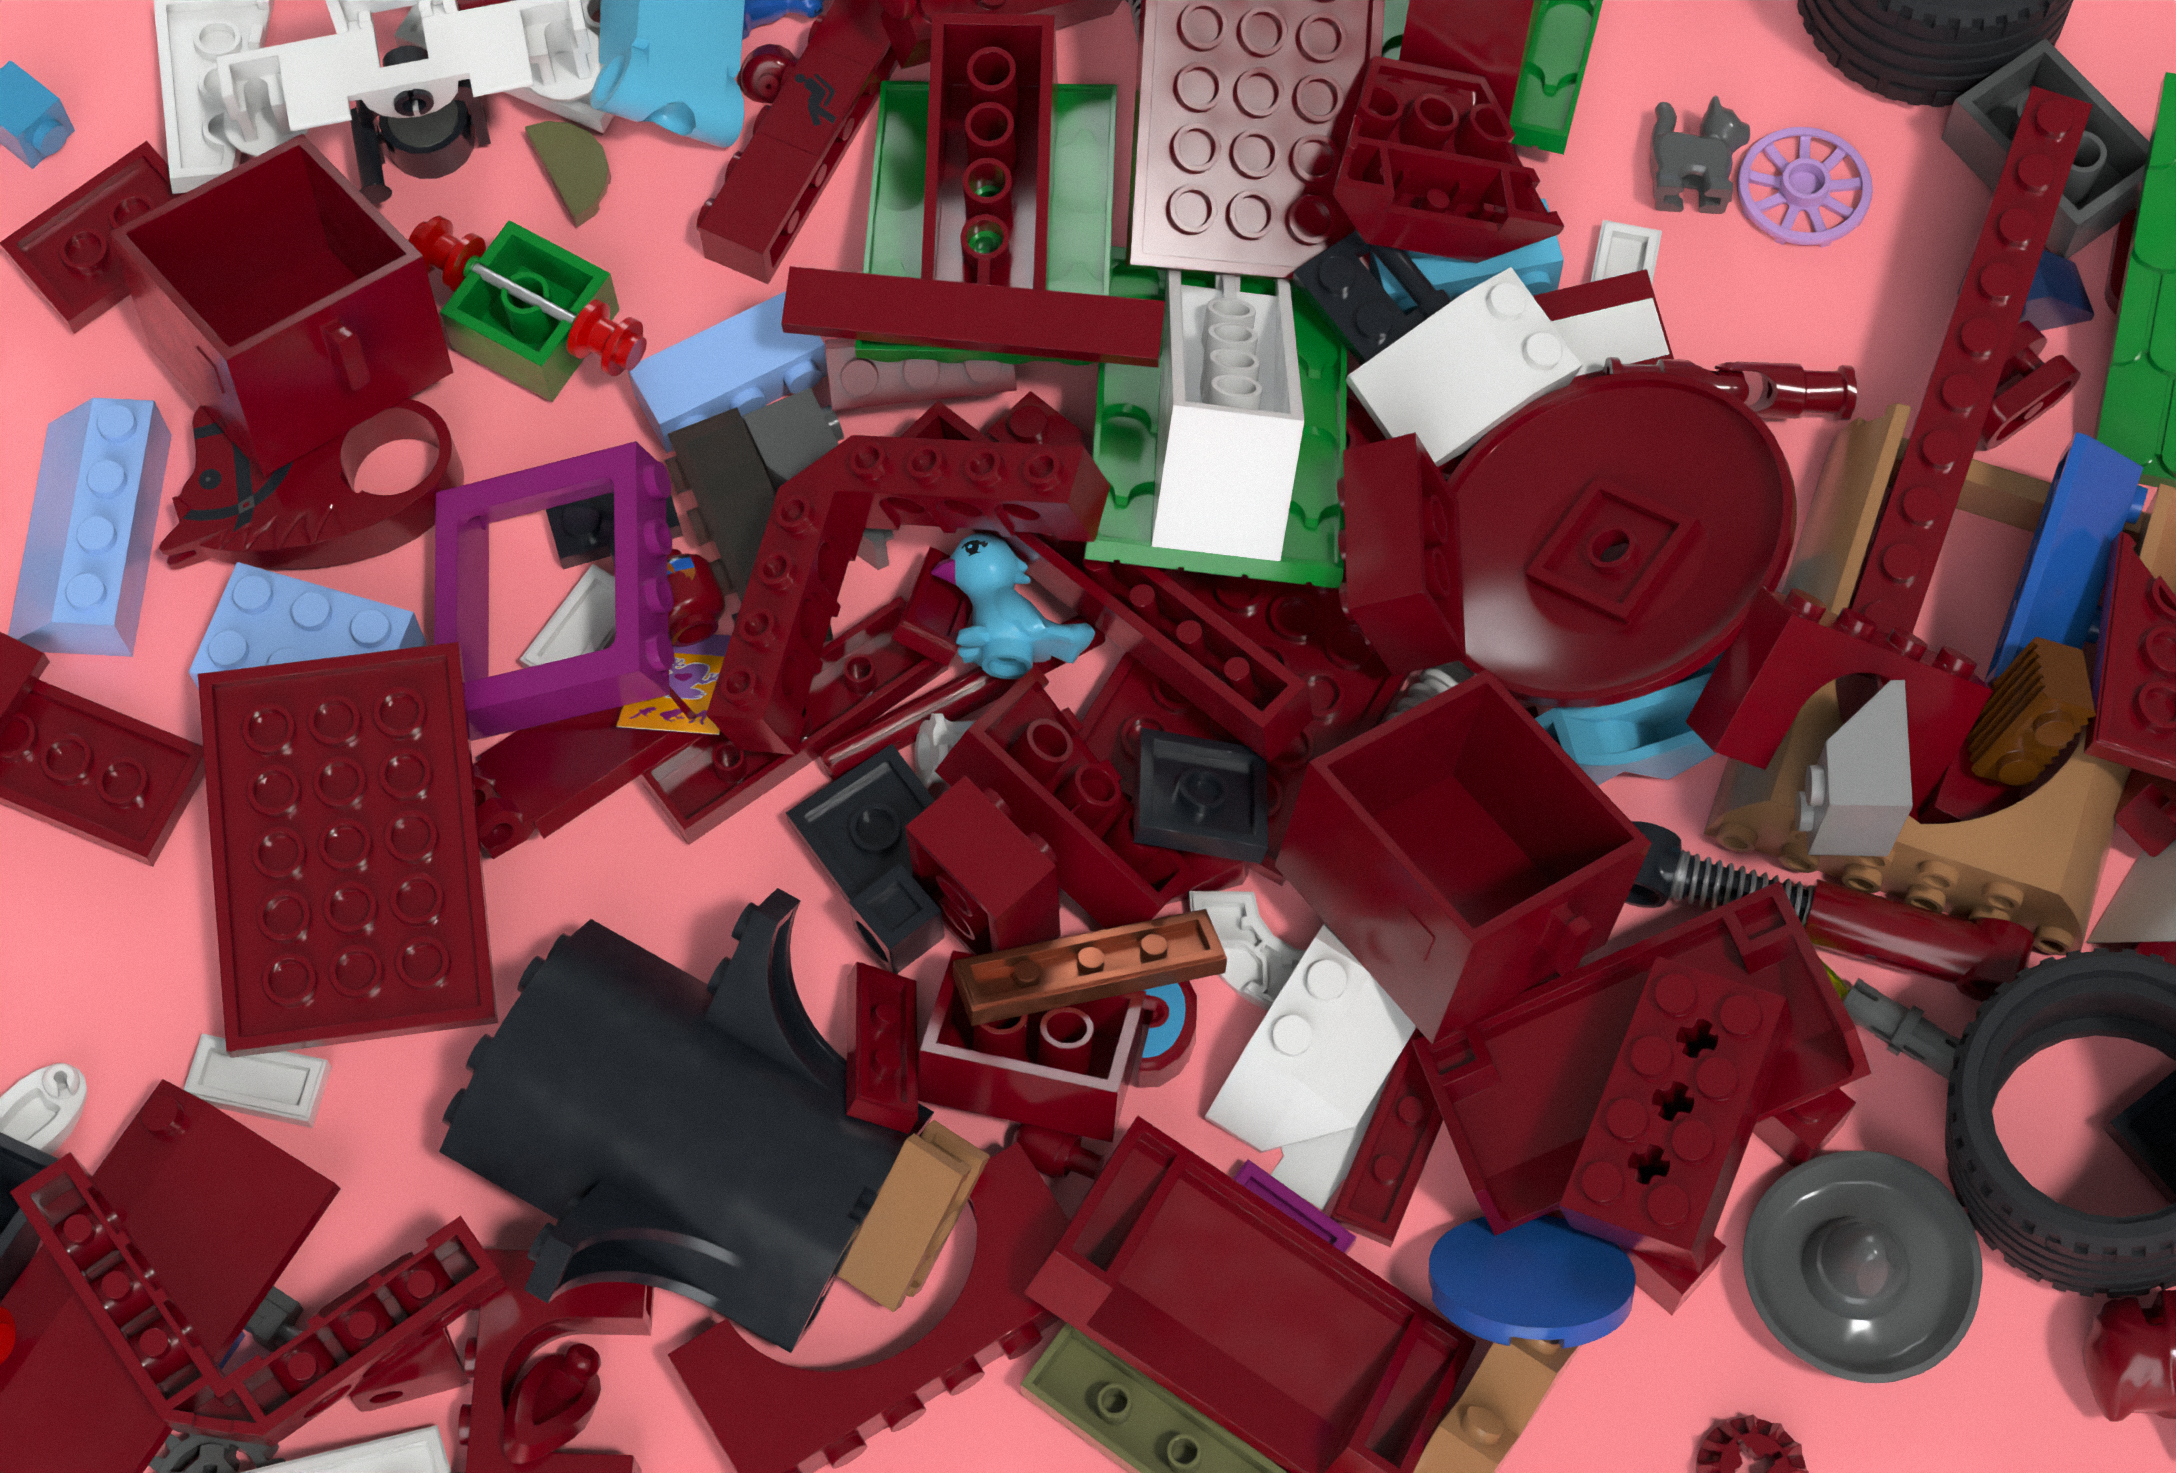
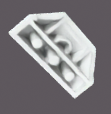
M1324 923L1245 1047L1204 1118L1259 1153L1354 1129L1410 1039L1416 1026L1327 924Z

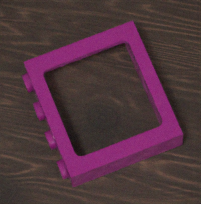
M637 441L436 492L434 645L459 642L461 647L471 741L670 695L669 670L672 669L675 657L668 634V612L673 608L674 599L672 588L667 580V555L672 551V536L666 523V498L671 494V481L664 464L657 461ZM614 492L616 636L613 644L604 650L489 677V523Z

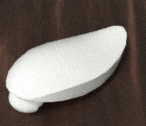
M56 1063L38 1069L18 1081L0 1097V1132L51 1155L70 1136L82 1115L87 1099V1086L84 1075L71 1064Z

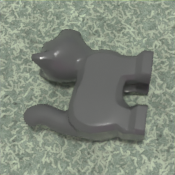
M1715 95L1710 100L1707 111L1701 121L1700 136L1673 132L1677 122L1675 110L1670 103L1660 102L1655 107L1657 122L1651 133L1649 159L1655 209L1666 212H1682L1684 209L1683 199L1679 196V193L1684 192V188L1696 189L1699 192L1700 213H1725L1728 203L1732 202L1733 183L1728 180L1733 165L1732 155L1737 149L1748 144L1750 139L1749 124L1741 121L1733 109L1723 107L1719 97Z

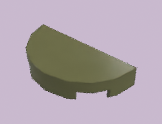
M545 121L525 126L527 137L578 228L600 210L599 203L607 193L608 184L611 183V173L603 146L589 131L571 123Z

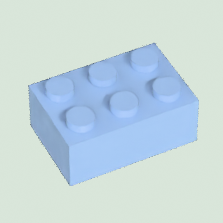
M237 562L189 669V674L199 690L198 674L420 647L426 646L427 643L412 611Z

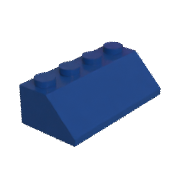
M2076 432L2060 455L1984 680L1989 687L2035 637L2081 650L2084 642L2095 645L2098 640L2102 606L2097 604L2106 582L2110 544L2117 534L2122 532L2125 522L2134 525L2137 523L2148 488L2138 485L2143 470L2141 465L2088 435Z

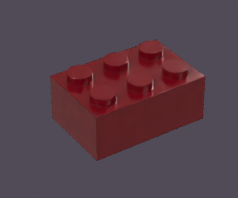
M1416 432L1343 450L1344 477L1337 479L1336 489L1340 506L1345 513V529L1338 532L1339 551L1346 565L1347 582L1341 583L1339 586L1340 603L1345 617L1348 621H1356L1363 631L1364 640L1371 654L1378 653L1393 676L1466 660L1460 519L1457 498Z
M965 775L905 826L913 878L941 909L943 925L973 955H983L1058 939L1061 936L1059 914L1061 906L1058 898L1059 881L1057 879V866L1055 865L1058 862L1056 854L1037 833L1031 831L1026 836L1010 820L1013 816L1012 812L997 792L988 786L980 790Z
M953 950L920 1047L918 1101L1113 1143L1141 1043L1147 991L1141 990L971 1026L953 978V961L978 955Z

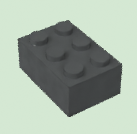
M2045 38L1956 98L1941 139L1994 192L2032 86L2093 104L2045 244L2053 254L2068 259L2121 222L2126 213L2137 208L2149 141Z

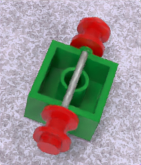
M435 216L428 222L423 221L412 231L408 241L423 255L427 273L429 274L435 269L442 271L443 285L454 292L440 311V315L452 348L551 402L555 400L579 365L591 352L601 356L602 371L612 377L620 375L624 370H633L642 359L647 345L646 338L643 337L642 322L633 317H627L619 324L612 321L620 311L611 273L508 220L487 250L485 240L474 233H469L461 239L454 237L452 222L442 216Z

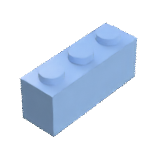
M786 291L641 360L633 370L628 371L634 397L666 453L681 446L691 447L708 438L712 431L736 419L743 420L742 415L762 408L790 393L796 394L810 387L813 388L822 377L828 375L825 344L820 336L783 333L781 321Z

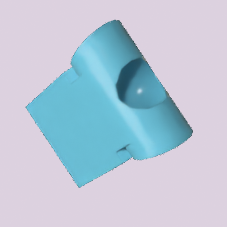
M601 0L599 63L604 64L592 90L591 107L635 122H654L679 135L721 148L732 146L741 133L745 114L741 89L735 81V77L741 67L745 0Z

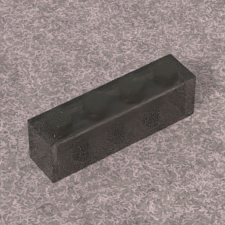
M736 407L668 433L673 457L664 460V465L676 494L688 492L694 508L686 511V515L694 537L699 546L710 542L716 560L709 563L716 581L720 586L723 596L732 594L740 610L776 494ZM739 612L731 614L734 626ZM831 623L824 643L833 640Z

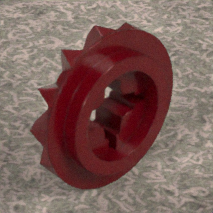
M1754 1414L1744 1418L1725 1420L1704 1440L1696 1461V1473H1736L1743 1464L1740 1456L1742 1449L1754 1461L1763 1458L1769 1460L1774 1457L1776 1460L1766 1473H1809L1802 1455V1444L1795 1442L1784 1430L1781 1423H1771L1758 1419Z

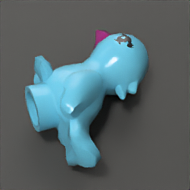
M983 532L969 535L959 542L950 558L940 561L931 571L932 575L957 585L969 597L973 604L972 626L959 630L956 644L962 647L958 649V655L962 657L963 663H975L982 666V669L991 676L1001 679H1019L1033 667V662H1045L1051 656L1073 664L1080 653L1090 645L1095 636V631L1087 623L1058 624L1046 619L1031 601L1014 590L1016 584H1029L1031 582L1030 577L1024 574L1028 569V565L1016 557L1008 544L996 535Z

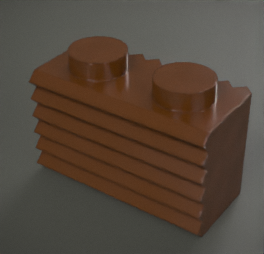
M2035 637L1991 685L1994 691L1968 733L1969 735L1965 738L1971 744L1967 748L1972 754L1969 760L1974 764L1971 770L1980 777L2019 788L2030 787L2031 781L2038 779L2039 772L2045 771V765L2053 763L2052 757L2060 755L2059 749L2067 748L2066 743L2074 740L2075 733L2082 732L2081 726L2089 724L2088 718L2096 716L2083 650L2040 637Z

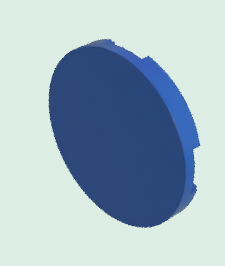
M1548 1215L1540 1216L1496 1236L1485 1216L1464 1222L1446 1232L1435 1243L1430 1253L1428 1269L1432 1301L1445 1317L1477 1337L1510 1346L1512 1337L1534 1340L1559 1339L1562 1349L1596 1341L1616 1330L1628 1318L1632 1310L1636 1283L1634 1266L1627 1254L1616 1243L1571 1228L1567 1219Z

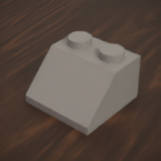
M1905 680L1889 681L1826 741L1817 764L1808 765L1805 791H1798L1795 799V826L1797 831H1806L1808 855H1889L1913 807Z

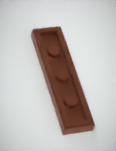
M1202 909L954 960L953 978L971 1026L1223 974L1226 971L1227 956L1207 910Z

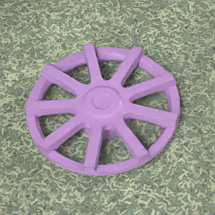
M1791 127L1766 135L1748 150L1741 162L1737 176V191L1743 207L1742 213L1746 219L1750 218L1755 225L1774 237L1775 242L1781 245L1788 242L1797 245H1820L1821 248L1830 246L1831 242L1844 237L1857 226H1860L1872 200V178L1862 156L1841 137L1818 128ZM1799 136V159L1789 163L1777 150L1773 142ZM1811 137L1823 139L1838 147L1823 163L1810 158ZM1761 151L1782 173L1781 176L1759 173L1751 169L1753 161ZM1848 155L1855 163L1860 176L1850 179L1831 180L1830 171ZM1749 183L1779 191L1777 194L1754 202L1749 190ZM1862 190L1861 199L1856 209L1848 207L1830 196V193ZM1787 204L1789 209L1781 226L1763 214V212L1777 206ZM1822 206L1844 218L1845 221L1827 230L1819 207ZM1800 211H1805L1808 214L1814 232L1791 230Z

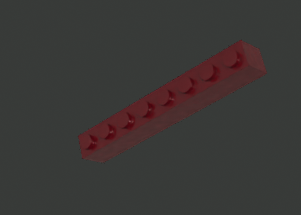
M939 400L900 436L907 438L992 442ZM971 529L975 533H990L1003 539L1016 557L1028 565L1027 574L1268 763H1271L1313 720L1308 686L1305 681L1158 568L1120 563V560L1106 562L1084 559L1085 541L1059 540L1055 534L1014 531L1013 537H1003L997 530Z

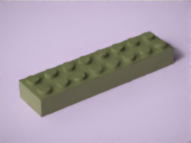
M1069 1323L1064 1325L1020 1384L1021 1395L1128 1473H1287L1242 1439Z

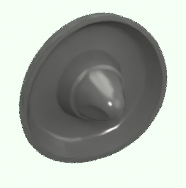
M1864 1150L1843 1151L1816 1157L1802 1163L1779 1178L1765 1192L1751 1215L1744 1238L1743 1268L1747 1288L1752 1302L1767 1329L1792 1354L1811 1366L1842 1379L1862 1383H1889L1926 1372L1947 1358L1957 1348L1969 1330L1978 1308L1983 1277L1982 1258L1979 1242L1968 1214L1937 1177L1924 1168L1894 1155Z

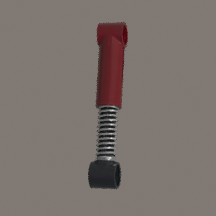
M1631 821L1652 844L1625 901L1628 905L1641 908L1663 907L1667 903L1668 897L1669 899L1674 898L1678 902L1688 897L1689 904H1692L1696 899L1700 901L1699 905L1701 908L1706 903H1710L1713 910L1717 906L1725 905L1780 881L1778 875L1769 880L1766 872L1758 877L1755 869L1747 874L1744 866L1736 871L1734 870L1733 863L1728 864L1725 868L1721 859L1715 865L1712 864L1710 857H1707L1704 862L1700 861L1698 853L1691 855L1689 851L1681 850V839L1674 832L1656 824ZM1789 878L1781 883L1813 946L1955 984L1960 993L1980 1002L1987 1001L1994 994V990L2002 983H2012L2015 980L2016 973L2029 965L2034 935L2025 927L2008 920L1979 918L1969 921L1816 879L1814 885L1811 884L1806 889H1803L1800 881L1795 886H1791Z

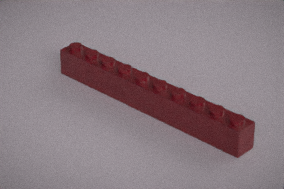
M2032 86L1850 607V609L1876 623L1878 626L1877 630L1889 634L1893 627H1899L1913 634L2093 104L2036 86ZM1854 673L1877 681L1874 673Z

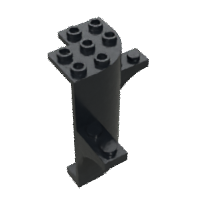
M777 888L759 906L750 902L740 915L732 931L731 937L739 941L732 959L727 956L722 959L708 984L593 919L587 921L571 936L562 933L549 951L546 960L536 956L527 966L517 987L521 995L505 1017L495 1036L492 1037L485 1034L478 1041L468 1058L466 1069L474 1074L467 1089L461 1088L456 1093L444 1113L442 1123L449 1126V1130L439 1150L445 1156L558 1220L556 1226L548 1222L542 1228L528 1252L527 1259L535 1263V1266L524 1288L525 1291L549 1303L566 1290L590 1283L627 1282L653 1286L700 1302L789 1353L795 1349L814 1324L906 1139L913 1134L922 1138L921 1134L926 1125L929 1124L934 1111L918 1103V1120L909 1134L846 1115L847 1060L827 1043L813 1025L799 998L793 978L790 954L791 933L801 900Z

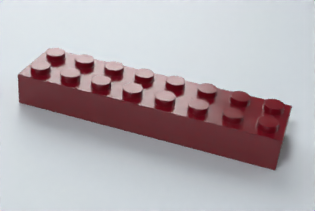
M899 596L822 648L819 658L823 661V666L820 674H814L802 712V716L806 721L795 755L739 750L720 730L719 735L701 734L641 774L645 788L688 845L820 757L822 747L869 724L949 669V667L891 639L906 602L902 596Z

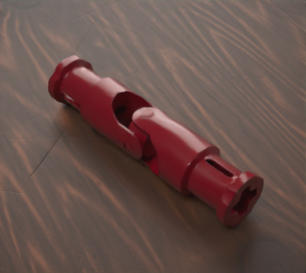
M1608 357L1602 370V376L1627 372H1661L1692 377L1713 384L1731 393L1742 402H1745L1749 395V386L1745 381L1742 371L1758 372L1762 377L1763 390L1759 400L1749 405V407L1760 418L1797 419L1801 413L1834 414L1837 420L1847 421L1851 419L1857 399V381L1855 370L1851 365H1841L1836 371L1804 370L1802 365L1798 363L1736 361L1715 365L1717 370L1710 371L1689 360L1659 359L1656 365L1622 364L1618 357Z

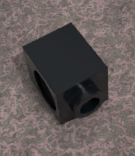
M901 863L849 901L854 930L892 973L898 974L945 938L941 909Z

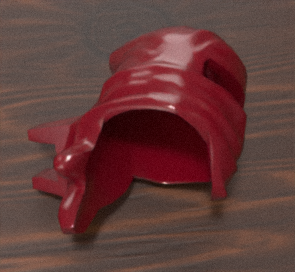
M2176 1290L2159 1291L2152 1308L2141 1309L2136 1297H2126L2121 1300L2112 1299L2104 1303L2101 1310L2095 1313L2092 1319L2093 1326L2085 1336L2082 1346L2086 1376L2103 1416L2110 1422L2123 1421L2131 1413H2154L2163 1418L2176 1419Z

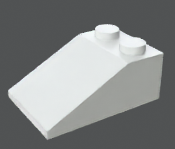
M1510 267L1461 294L1350 373L1345 381L1386 439L1416 432L1434 463L1439 467L1474 447L1488 432L1527 404L1555 390L1568 386L1583 365L1513 268Z

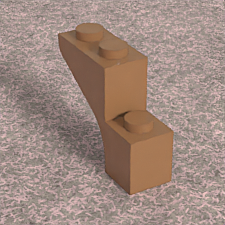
M1512 1337L1510 1346L1493 1343L1462 1397L1437 1427L1413 1473H1498L1519 1438L1582 1345L1562 1349L1559 1339L1534 1340Z

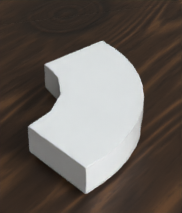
M1189 891L1190 912L1202 909L1207 910L1227 956L1226 971L1223 974H1218V976L1238 995L1252 1004L1269 1011L1306 951L1295 949L1272 934L1259 915L1254 892Z

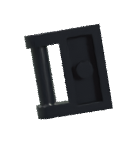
M1357 229L1293 272L1294 285L1360 366L1453 301L1444 289L1436 290L1404 250L1367 244ZM1372 250L1417 304L1418 308L1406 316L1359 258Z

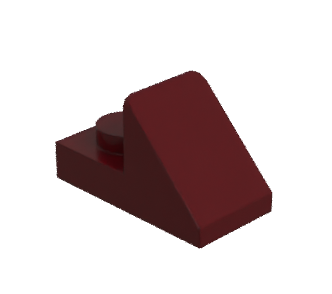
M2132 768L2119 799L2114 818L2122 829L2151 857L2158 856L2176 840V781Z

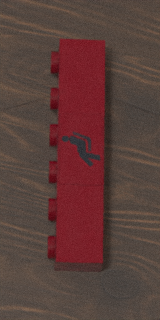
M835 0L827 14L818 15L813 22L808 36V46L799 61L793 59L787 65L781 79L779 94L771 106L765 105L760 110L754 123L753 137L744 152L737 151L731 158L725 173V183L715 199L709 198L700 210L696 228L700 233L706 259L765 284L770 283L878 100L881 91V81H889L899 64L881 19L884 9L877 0Z

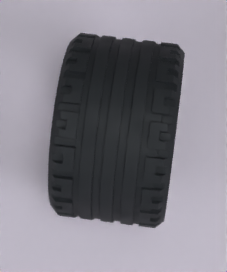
M1798 0L1797 8L1799 15L1804 18L1803 26L1807 34L1812 35L1814 39L1813 44L1819 52H1823L1827 57V61L1834 68H1838L1843 72L1844 76L1852 82L1856 81L1864 89L1872 93L1876 92L1890 100H1899L1916 106L1944 107L1953 105L1956 98L2046 38L2055 47L2074 0Z
M2094 948V952L2081 953L2080 950L2066 952V957L2056 960L2052 956L2041 960L2039 965L2030 969L2026 967L2016 973L2015 980L2012 983H2002L1994 990V994L1987 1001L1984 1000L1976 1010V1020L1968 1022L1953 1056V1069L1950 1070L1947 1093L1945 1152L1949 1160L1948 1173L1955 1196L1962 1207H1967L1969 1211L1968 1216L1974 1230H1977L1984 1238L1983 1241L1992 1251L1999 1249L2004 1254L2003 1260L2013 1268L2017 1267L2027 1273V1277L2037 1282L2041 1279L2053 1283L2052 1288L2063 1292L2069 1290L2078 1292L2080 1296L2094 1297V1293L2107 1294V1298H2122V1296L2135 1295V1297L2148 1295L2152 1288L2158 1286L2162 1290L2176 1286V1203L2153 1213L2126 1217L2087 1214L2057 1203L2033 1187L2010 1162L1996 1134L1992 1109L1999 1091L2019 1066L2037 1052L2065 1040L2089 1036L2127 1038L2156 1048L2176 1061V966L2165 962V957L2151 953L2150 956L2137 954V950L2124 948L2122 952H2109L2108 948Z

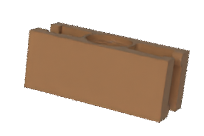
M936 1120L926 1125L921 1134L922 1138L913 1134L906 1139L838 1274L839 1277L892 1312H895L902 1306L906 1296L914 1297L922 1290L990 1155Z

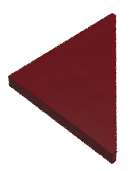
M2119 532L2110 544L2092 683V696L2096 716L2088 718L2089 724H2087L2084 754L2176 781V595L2161 576L2155 579L2133 550L2136 543L2127 533Z

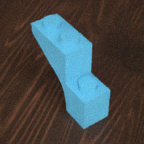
M1713 672L1621 703L1586 708L1554 707L1534 718L1597 786L1622 772L1669 780L1717 754L1685 722Z

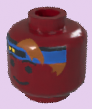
M672 549L671 553L667 555V580L672 588L674 599L673 608L668 612V634L673 645L686 647L704 641L717 631L719 627L718 621L723 616L726 605L723 593L707 559L697 554H682L680 550Z

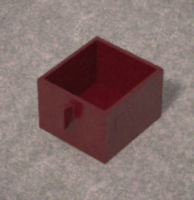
M303 133L110 232L150 349L263 476L272 473L454 373L423 255Z
M1486 669L1309 761L1275 867L1430 1043L1434 1044L1558 972L1561 976L1566 975L1577 967L1581 958L1604 946L1608 941L1652 843L1495 676Z

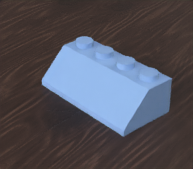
M91 398L48 423L8 636L41 652L133 657L172 436L154 400Z

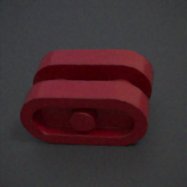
M2029 320L2023 321L2017 326L1996 390L2018 374L2023 379L2000 396L1994 393L1979 437V441L1987 449L1998 447L2054 407L2073 389L2081 376L2077 368L2064 355H2057L2046 363L2038 357L2047 343V338Z

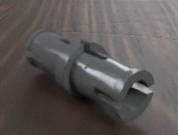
M1858 978L1843 1002L1853 1023L1889 1044L1886 1050L1896 1056L1902 1052L1931 1068L1949 1081L1950 1070L1953 1069V1056L1960 1039L1922 1017L1925 1011L1913 1005L1909 1009Z

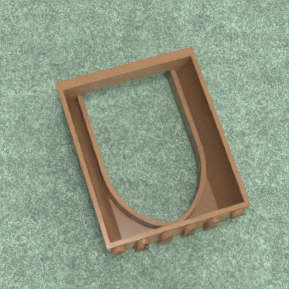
M1901 403L1887 405L1884 416L1868 422L1858 417L1844 427L1829 446L1782 594L1788 596L1791 588L1800 589L1822 601L1827 606V611L1839 615L1843 607L1848 608L1886 487L1892 488L1908 439L1902 436L1911 411L1910 406ZM1972 459L1956 509L2034 533L2051 483ZM2160 483L2146 511H2141L2137 523L2134 525L2125 522L2122 532L2129 534L2135 541L2136 546L2133 550L2156 579L2158 576H2161L2176 595V488ZM1836 679L1821 687L1802 706L1766 770L1728 757L1703 833L1715 837L1722 846L1737 852H1751L1755 850L1779 858V861L1784 866L1794 871L1803 873L1820 871L1841 878L1842 882L1849 888L1867 893L1881 891L1905 899L1907 904L1940 913L1945 912L1969 921L1979 918L2008 920L2030 930L2034 935L2033 945L2037 949L2059 956L2066 955V952L2082 950L2117 825L2114 814L2132 769L2084 754L2087 725H2084L2076 749L2066 764L2033 794L2008 808L1988 816L1948 824H1920L1908 815L1888 856L1808 855L1806 831H1797L1795 826V799L1798 791H1805L1808 765L1817 764L1826 741L1843 726L1836 693Z

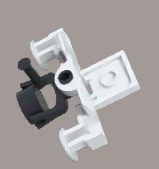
M325 0L337 34L216 57L221 97L226 107L223 116V129L227 139L244 154L257 157L302 133L306 136L310 128L350 121L361 185L359 191L372 204L385 202L392 196V190L385 186L382 164L386 163L382 143L386 144L393 164L405 174L419 179L441 178L454 173L467 162L474 149L475 132L479 146L491 144L485 107L481 96L529 87L540 97L552 101H573L592 92L596 79L604 64L599 63L600 38L590 29H587L581 0H514L459 11L457 0ZM418 5L427 50L412 45L394 48L385 54L382 59L383 67H381L372 13ZM350 101H356L355 108L350 109ZM465 102H466V103L468 104V106H469V110H470V113H471L470 115H469V112H468V109H467V106H466Z

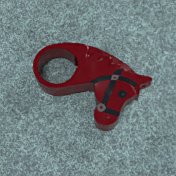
M407 398L272 473L263 476L200 405L194 414L192 422L196 449L195 469L183 486L181 494L172 497L179 523L161 542L159 550L163 555H169L167 564L171 569H180L211 558L234 565L240 562L257 568L268 569L330 567L372 558L388 553L417 539L435 525L436 492L459 487L464 484L462 461L443 418L428 405ZM416 439L427 442L439 449L438 459L431 473L420 484L410 490L393 495H377L363 490L359 493L355 492V477L361 463L378 447L395 440Z

